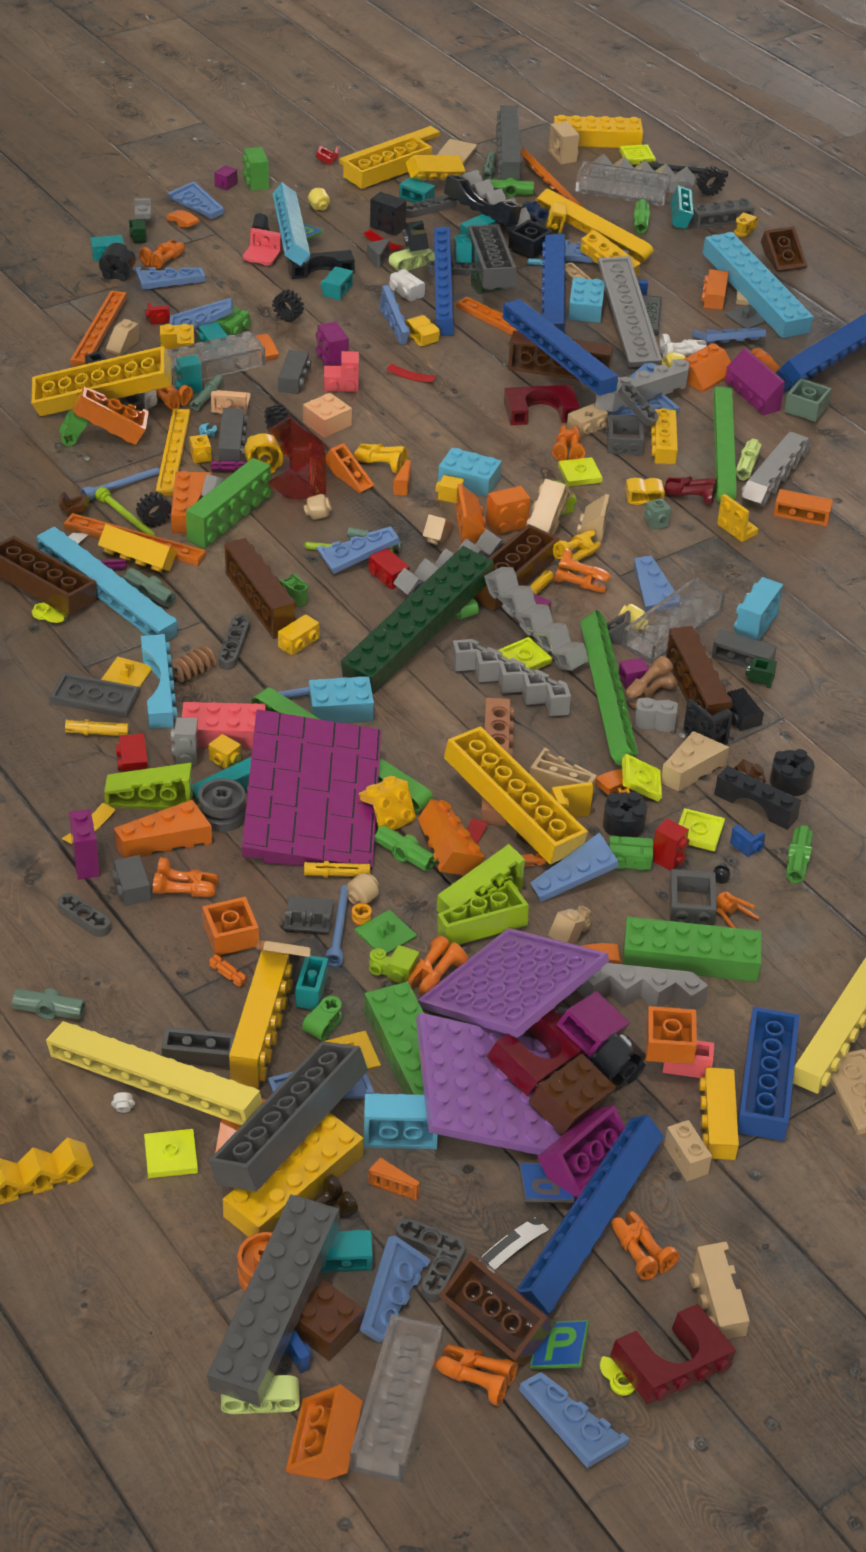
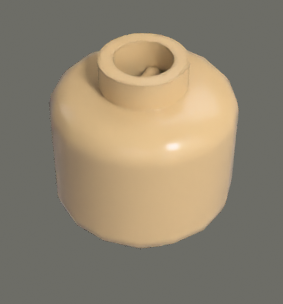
M319 494L307 498V504L304 505L306 516L310 515L313 520L328 517L330 511H332L329 497Z
M361 873L347 884V898L353 904H368L378 896L379 882L373 875Z

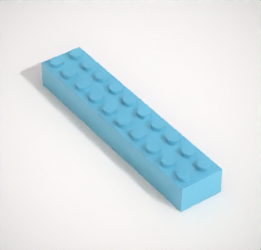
M733 232L705 237L702 254L717 270L729 271L727 279L729 283L748 300V303L782 339L810 333L814 316Z

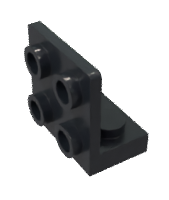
M690 699L687 701L683 730L687 735L694 731L726 745L729 740L733 713L726 709L711 716Z

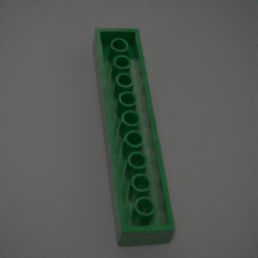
M462 546L341 660L343 677H369L372 694H374L487 585L484 576L494 571V561Z

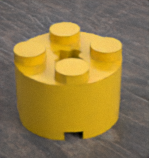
M261 433L250 436L247 439L244 448L247 462L255 458L271 465V474L276 472L275 470L278 467H281L283 453L273 435Z

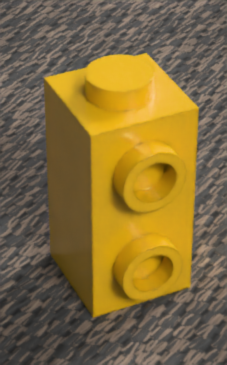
M306 614L278 631V647L288 654L294 655L319 639L320 623Z

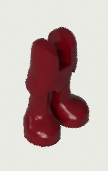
M691 476L687 478L669 477L666 480L664 491L666 495L684 497V495L702 496L705 505L712 506L713 498L716 494L717 479L693 480Z

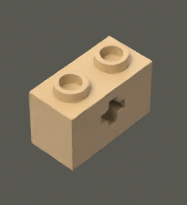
M596 403L568 413L567 428L573 429L574 425L578 426L580 435L583 437L606 428L608 412L604 409L595 408Z
M687 1120L668 1126L664 1146L685 1180L688 1182L708 1175L712 1155L691 1122Z

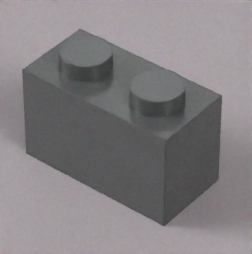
M140 855L114 860V869L111 870L113 883L117 882L118 884L116 885L118 898L123 899L124 905L128 906L151 901L150 884Z

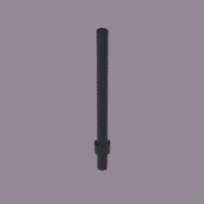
M652 161V163L647 162L654 171L664 165ZM667 164L672 171L677 172L688 167ZM688 167L692 173L702 174V169L706 170V168ZM720 170L725 177H728V171Z

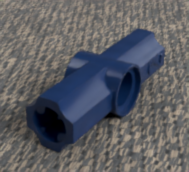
M526 201L523 203L522 208H527L533 222H544L547 220L549 212L541 207L538 201Z

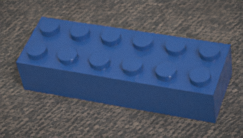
M753 1007L749 1024L737 1121L738 1133L780 1141L785 1140L789 1123L799 1014Z

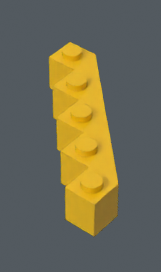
M67 1137L52 1153L32 1147L18 1163L0 1158V1205L19 1199L18 1195L32 1191L33 1194L51 1190L54 1184L67 1181L68 1184L78 1182L94 1166L86 1143Z

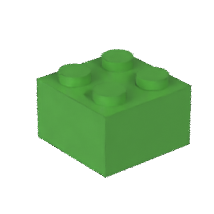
M245 148L244 155H242V162L245 168L242 169V174L246 180V185H249L251 191L269 189V164L263 148Z

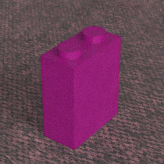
M91 809L69 812V821L77 879L100 877L97 841Z
M596 991L567 1009L556 1025L589 1057H592L595 1052L600 1051L606 1044V1040L610 1035L614 1033L618 1036L621 1035L630 1023Z

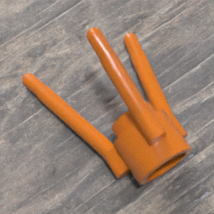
M727 891L717 896L716 907L718 908L716 913L724 919L729 927L736 928L725 913L732 914L736 909L755 920H759V916L741 906L744 905L755 909V905L735 897Z

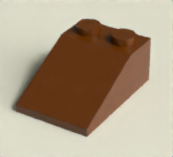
M794 226L766 230L764 232L761 244L766 257L777 272L807 268Z

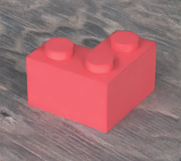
M341 351V366H324V392H358L359 352Z
M697 1041L694 1065L663 1062V1073L696 1078L704 1077L705 1068H712L714 1043Z

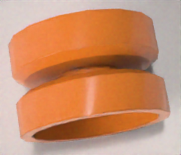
M272 1232L256 1233L246 1238L239 1247L237 1254L239 1285L244 1292L250 1283Z

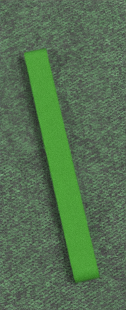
M714 387L716 501L720 502L721 495L723 494L736 501L732 388Z
M594 610L581 620L580 624L610 754L613 760L619 766H622V757L625 754L635 757L638 754L607 623L602 613Z
M270 687L265 688L251 699L252 704H266V711L319 719ZM380 758L378 783L388 776H395L407 781L414 811L419 813L433 799L431 791Z

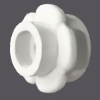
M127 1092L115 1094L111 1102V1106L120 1113L129 1112L135 1105L133 1095Z

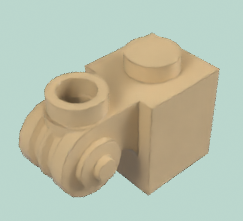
M578 906L577 910L567 909L557 912L548 936L554 940L576 944L581 932H585L590 928L592 922L591 911L584 906Z

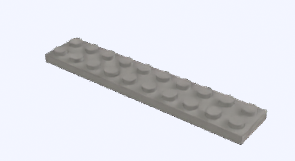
M630 256L598 258L599 269L628 366L641 367L644 363L662 365L661 354Z

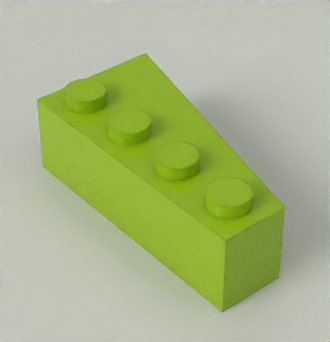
M192 762L108 774L104 790L105 804L112 808L164 810L192 800Z
M510 844L506 845L438 894L437 911L441 913L459 903L465 905L470 902V898L476 895L481 897L488 893V889L493 887L500 888L509 879L520 892L523 888L525 859Z
M509 879L500 888L493 887L488 889L487 894L481 897L476 895L470 898V902L465 905L459 903L437 914V935L447 938L450 945L453 942L460 945L497 935L508 928L518 929L528 926L529 905Z

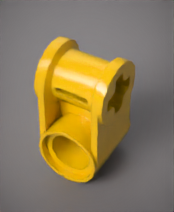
M743 212L736 218L737 226L734 234L737 237H746L756 228L758 217Z

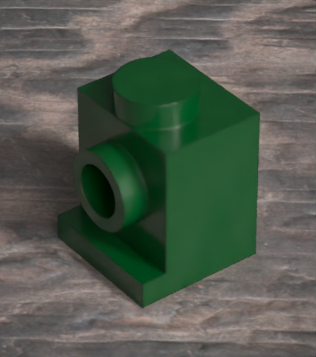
M145 219L129 220L130 237H133L134 243H146Z
M754 656L752 664L748 663L745 675H749V681L766 684L767 688H771L775 677L777 661Z

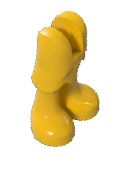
M360 444L354 452V457L358 462L388 463L390 464L391 471L398 474L402 464L404 465L408 459V449L403 446L384 447L383 444Z
M587 530L572 537L570 542L564 540L556 542L553 548V555L556 559H561L565 549L571 551L576 549L578 551L573 554V559L578 562L584 557L594 554L600 548L601 543L600 541L593 543L591 537L596 533L594 530ZM567 569V570H568L569 572H571V573H575V572H576V571H574V570Z

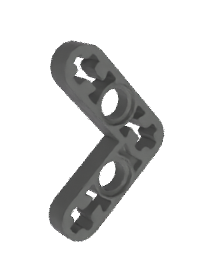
M402 1219L397 1223L396 1236L414 1249L435 1256L423 1279L421 1292L427 1301L437 1302L441 1300L438 1295L456 1273L464 1258L465 1242L457 1236L416 1220ZM408 1229L412 1230L409 1231L407 1234L403 1233L406 1232ZM431 1236L436 1238L437 1242L430 1245L425 1243L424 1239ZM454 1247L458 1248V1250L456 1249V1250H454V1252H451V1251H450V1250H452ZM447 1265L451 1270L447 1273H441L437 1270V1267ZM436 1279L438 1281V1287L437 1289L430 1291L429 1288H433Z

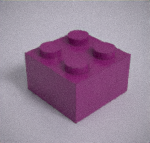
M337 322L318 325V331L316 332L317 356L321 358L323 365L341 366V351H349V338Z

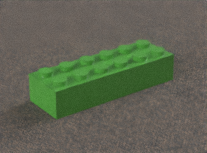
M252 458L186 510L187 541L205 549L221 535L225 534L232 526L236 525L243 517L247 516L253 509L258 507L264 500L269 498L272 493L271 465Z
M627 916L622 964L689 971L697 976L758 982L761 967V931Z
M409 982L364 993L365 1015L405 1095H423L424 1088L416 1017L419 1012H424Z

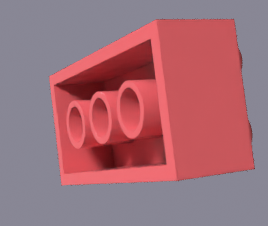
M183 702L182 718H197L199 748H209V743L221 734H224L241 744V749L252 750L256 710L266 711V704Z

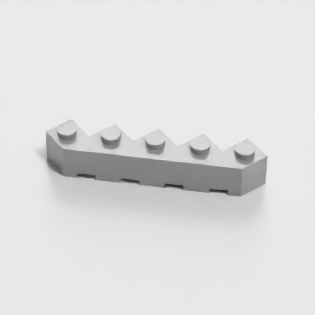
M605 154L595 159L589 169L598 181L672 193L675 192L678 185L687 189L691 188L696 179L688 167L674 174L665 163L654 171L644 160L633 168L625 157L612 164Z
M478 170L461 175V177L469 180L475 193L487 203L493 205L502 201L516 203L514 198L506 200L502 188L494 190L490 179L482 181ZM526 207L521 209L518 224L511 225L510 227L506 226L507 230L510 231L528 219L531 220Z
M673 359L672 367L655 365L653 373L636 371L635 379L618 377L617 390L601 396L597 395L595 408L614 412L620 406L628 407L618 395V390L624 383L632 384L646 400L655 398L657 394L665 395L671 393L675 388L684 389L686 388L690 362L683 359Z
M789 432L750 477L747 484L743 485L741 497L749 503L765 508L770 494L775 495L780 482H786L790 470H796L800 458H806L812 444L811 440L802 435Z
M486 529L476 544L465 539L459 546V549L465 546L489 558L506 542ZM445 548L439 555L436 563L424 558L415 573L404 568L398 574L393 584L410 596L455 553Z
M501 567L484 576L490 595L494 599L498 598L503 603L502 608L511 617L515 616L520 621L519 626L528 636L532 635L538 641L537 645L556 660L554 664L559 669L573 670L589 661L584 643L571 642L566 624L553 623L549 606L536 604L531 586L518 585L517 575L513 567Z
M474 639L453 640L452 661L455 671L475 670L478 682L498 681L502 694L522 692L525 705L545 703L549 716L569 715L571 695L567 683L561 680L556 682L549 678L550 675L538 669L533 671L526 668L525 663L514 658L509 660L503 657L501 652L491 647L486 649L480 646L479 642Z
M606 963L574 991H578L584 998L596 991L602 997L609 994L623 1007L641 997L650 1006L663 1007L674 1001L682 1009L696 1010L705 1004L708 985L693 972Z

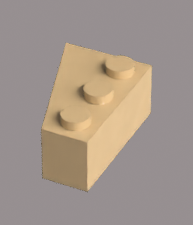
M545 478L544 483H541L539 487V497L533 504V513L531 518H528L526 526L530 524L554 535L560 523V520H558L560 513L565 512L567 508L564 504L568 497L572 498L574 493L565 484Z
M545 747L530 768V775L550 795L552 787L588 782L593 783L594 793L597 775L576 764L571 766L565 762L564 757L559 756L557 758L549 754L550 750Z

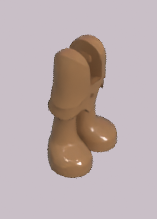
M664 656L658 657L641 679L636 678L626 689L625 693L629 698L628 704L632 709H636L637 699L653 698V693L657 689L662 687L666 690H672L678 685L676 678L669 673L673 670V665L668 658Z

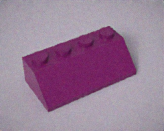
M747 348L742 349L727 366L725 382L763 416L780 411L785 381Z
M615 1105L593 1109L537 1156L547 1178L574 1197H579L625 1128Z

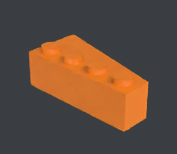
M86 387L82 389L75 400L72 410L78 417L85 418L94 425L100 426L109 433L115 434L123 438L124 441L134 445L137 444L146 430L149 411L144 409L142 412L136 410V406L131 404L125 406L120 403V400L115 398L109 400L105 394Z
M175 472L171 511L172 533L187 534L186 510L204 497L201 496L206 474L212 475V472Z
M431 799L418 817L424 835L429 837V847L434 848L433 857L440 863L438 869L440 872L465 876L479 866L485 859V856L480 851V847L471 838L470 832L461 824L460 818L452 811L451 805L444 800Z
M189 800L115 827V847L123 858L136 855H140V857L150 856L155 851L172 852V848L185 846V849L194 848V844L199 843L211 845L212 826L194 801Z

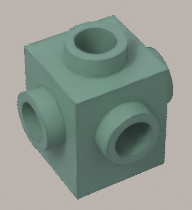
M663 498L646 502V509L644 511L645 522L652 530L668 527L672 513L671 507Z

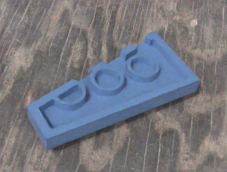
M195 181L168 193L170 199L210 219L217 218L225 213L224 208Z
M389 285L382 286L379 310L385 313L383 317L385 320H389V327L393 329L399 343L407 344L410 330L408 326L406 327L404 315H401L399 304L396 303L394 292L390 290Z
M231 297L170 315L169 324L194 325V330H196L199 326L207 325L233 313L234 301Z
M652 555L634 558V569L639 581L638 586L639 590H641L642 602H644V611L650 612L680 606V598Z
M542 1372L520 1383L519 1391L586 1468L591 1467L628 1445L630 1440L628 1436L624 1433L619 1435L610 1428L611 1424L604 1418L599 1420L588 1411V1406L581 1401L578 1403L568 1397V1392Z

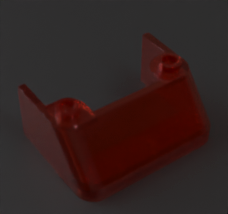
M290 416L270 427L268 432L280 440V448L283 455L290 459V469L269 480L268 484L288 499H307L319 494L325 495L326 453L323 442Z

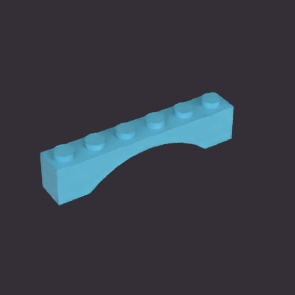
M165 634L141 636L143 663L152 668V671L160 681L157 690L147 700L149 729L174 728L173 719L177 717V708L172 707L176 706L175 693L171 694L174 692V681H170V679H173L171 655H167L170 654V644L165 642Z

